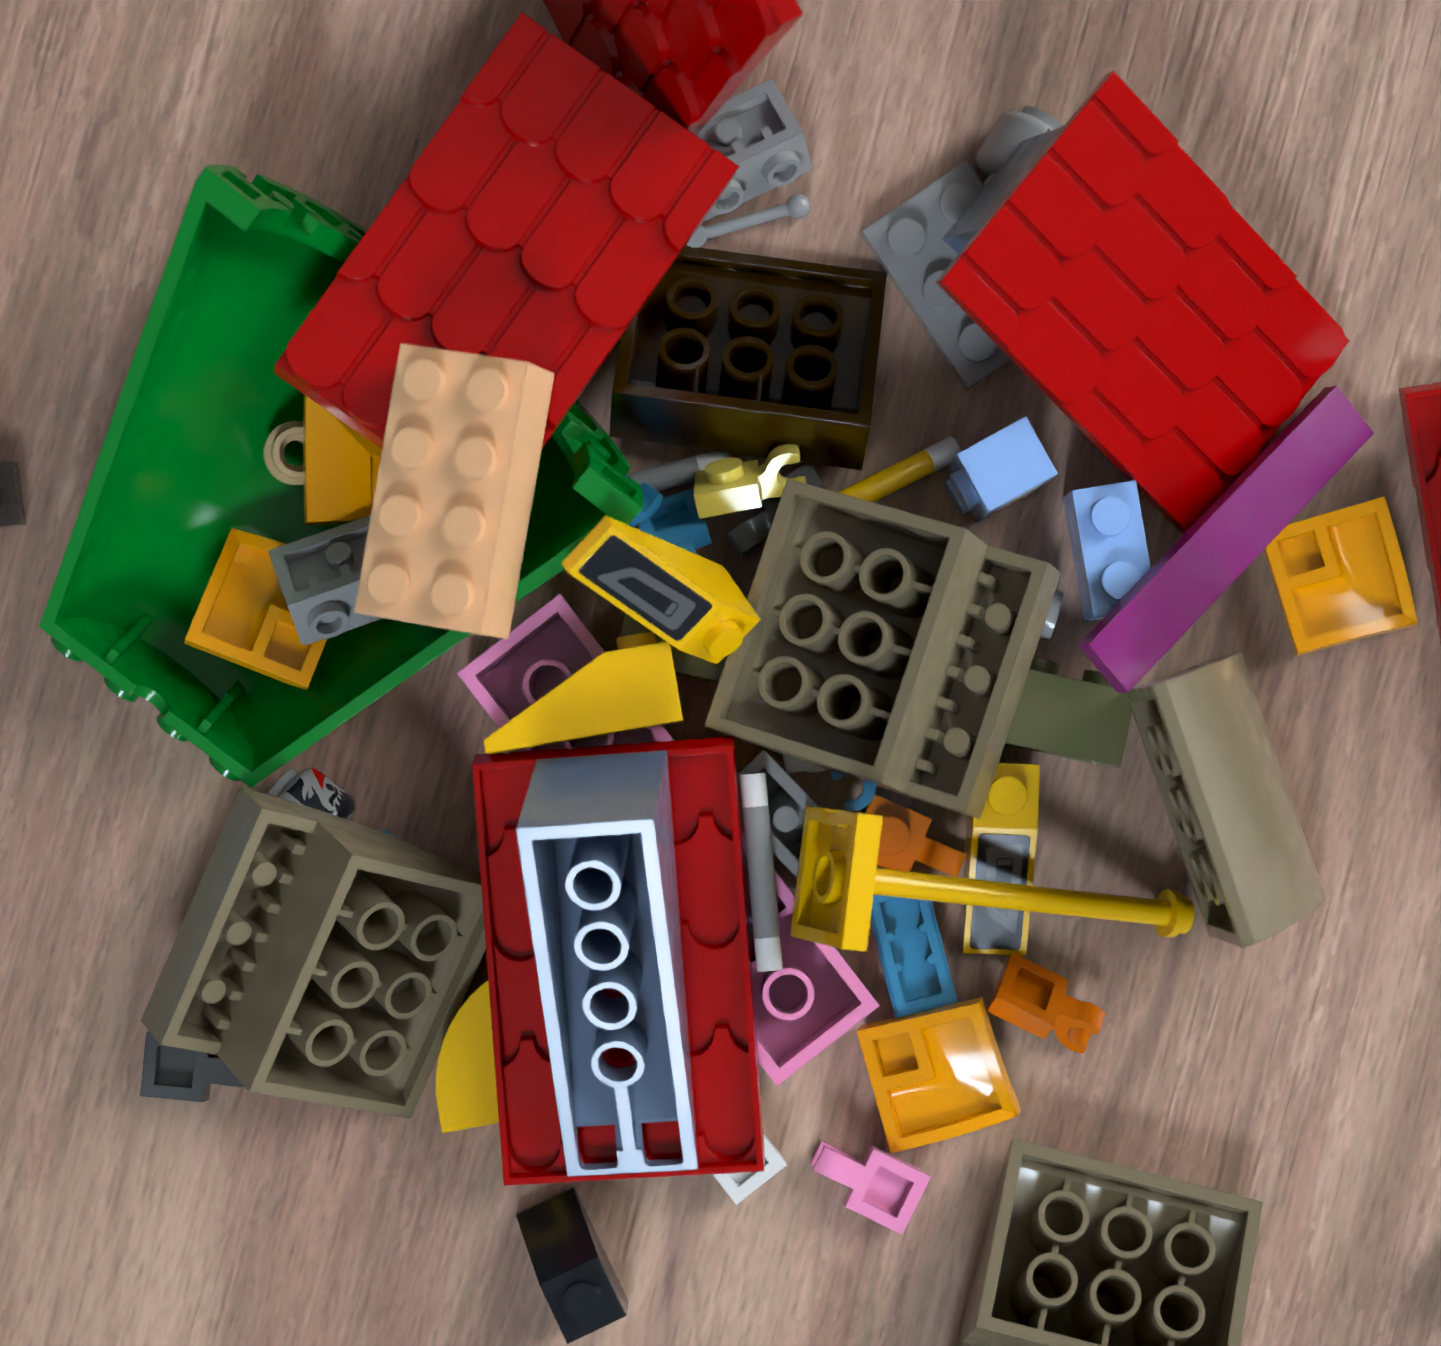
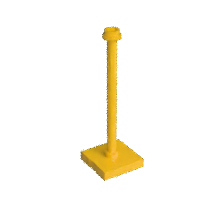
M806 806L790 933L792 937L839 949L867 952L873 895L1152 924L1159 936L1168 938L1188 933L1193 925L1195 913L1191 898L1183 896L1177 890L1165 889L1158 895L1157 899L878 869L877 860L883 816Z

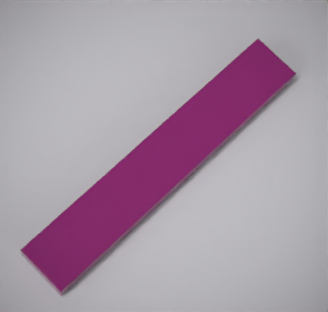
M1337 385L1325 387L1078 644L1117 693H1128L1374 434Z

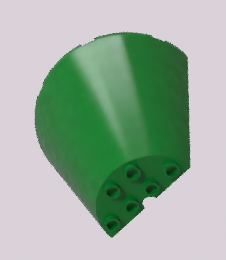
M211 165L205 166L195 180L39 628L51 636V643L61 654L76 662L84 661L103 675L106 686L118 697L129 702H135L140 696L152 703L160 712L156 721L161 729L179 741H190L209 756L210 764L217 772L232 781L241 780L252 788L472 633L387 618L368 623L335 637L327 638L307 691L184 644L192 620L232 528L289 544L340 526L305 525L304 484L288 485L274 478L264 463L263 447L269 433L278 425L289 421L303 422L304 394L273 373L275 363L287 348L291 338L336 278L339 269L367 232L366 229L338 212L282 183L257 174L250 183L245 179L247 176L236 167ZM578 400L541 450L515 603L564 570L562 562L605 516L628 525L643 508L644 498L640 484L631 477H624L631 469L629 462L602 426ZM290 441L284 448V458L289 464L298 466L303 462V445L297 441Z

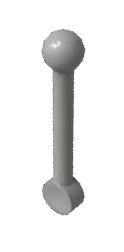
M794 194L782 205L706 227L700 224L686 246L702 248L710 238L789 215L796 219L803 218L810 211V201L805 195Z

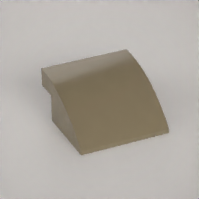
M787 479L747 597L748 602L761 620L744 637L740 647L727 656L704 726L807 763L980 819L1061 572L1048 562L988 546L966 528Z
M1241 651L1132 688L1126 693L1209 936L1244 948L1284 930L1320 907L1325 900V894Z
M240 787L141 1022L160 1045L218 1055L249 1092L410 1119L438 1058L449 1025L463 1002L486 950L480 874L406 841L356 822L289 800Z
M1012 1139L983 1233L956 1346H1240L1263 1202Z

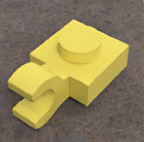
M784 444L776 447L769 453L765 463L759 466L758 460L742 462L739 458H724L711 462L704 470L695 471L693 496L699 519L762 507L763 499L782 496L787 479L807 484L805 476L785 478L779 473V469L782 466L800 462L799 445Z

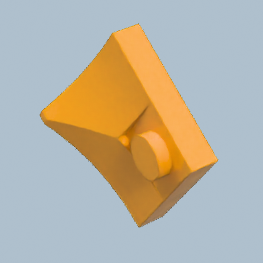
M304 395L303 410L305 525H343L371 515L382 449L306 395Z
M1385 496L1288 524L1263 550L1296 657L1359 639L1409 628L1418 623L1403 557Z
M232 528L192 620L184 644L307 691L327 638L309 645H303L300 642L268 550L286 544Z
M983 997L898 1018L893 1017L863 1024L857 1029V1036L890 1153L960 1136L1019 1116L1021 1112L1019 1102L1005 1069Z

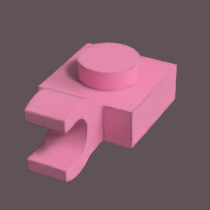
M821 1140L810 1162L814 1166L813 1170L850 1187L843 1200L846 1208L903 1235L931 1178L927 1172L872 1145L863 1162L848 1153Z

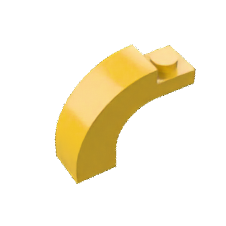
M488 980L458 1010L442 1042L437 1062L435 1090L442 1133L499 1123Z

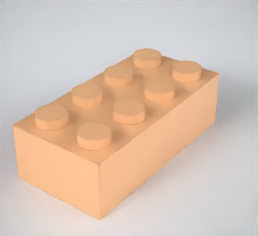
M400 344L354 613L509 639L554 373L524 361Z

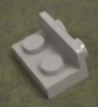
M773 79L728 99L696 135L709 144L710 148L716 149L739 166L735 176L702 222L717 215L730 213L742 203L773 188L786 186L796 180L798 176L809 172L813 167L803 131Z
M371 515L268 550L301 644L309 645L326 638H332L351 629L383 619L381 617L354 613Z

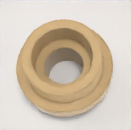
M285 422L275 427L267 436L263 447L264 463L270 474L280 482L288 485H303V462L298 466L289 464L284 458V448L290 441H297L303 445V422Z

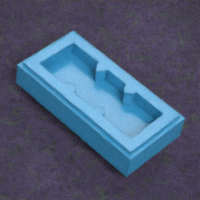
M873 895L870 924L895 1018L958 1002L932 901Z

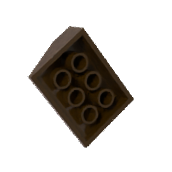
M685 246L621 337L612 388L609 436L766 458L773 449L780 445L795 444L799 445L800 462L862 470L871 426L887 273Z

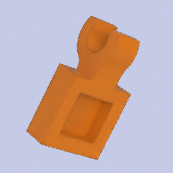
M874 795L865 814L883 816L877 865L888 870L910 872L916 860L953 877L958 876L967 854L925 837L932 818Z
M1011 952L1001 968L987 1008V1012L1042 1039H1045L1053 1029L1058 1041L1067 1049L1077 1053H1084L1086 1051L1091 1033L1097 1035L1100 1032L1105 1012L1097 1005L1080 1001L1065 994L1069 982L1068 979L1014 952Z

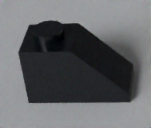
M574 1186L516 1214L539 1285L567 1344L627 1315L629 1301Z

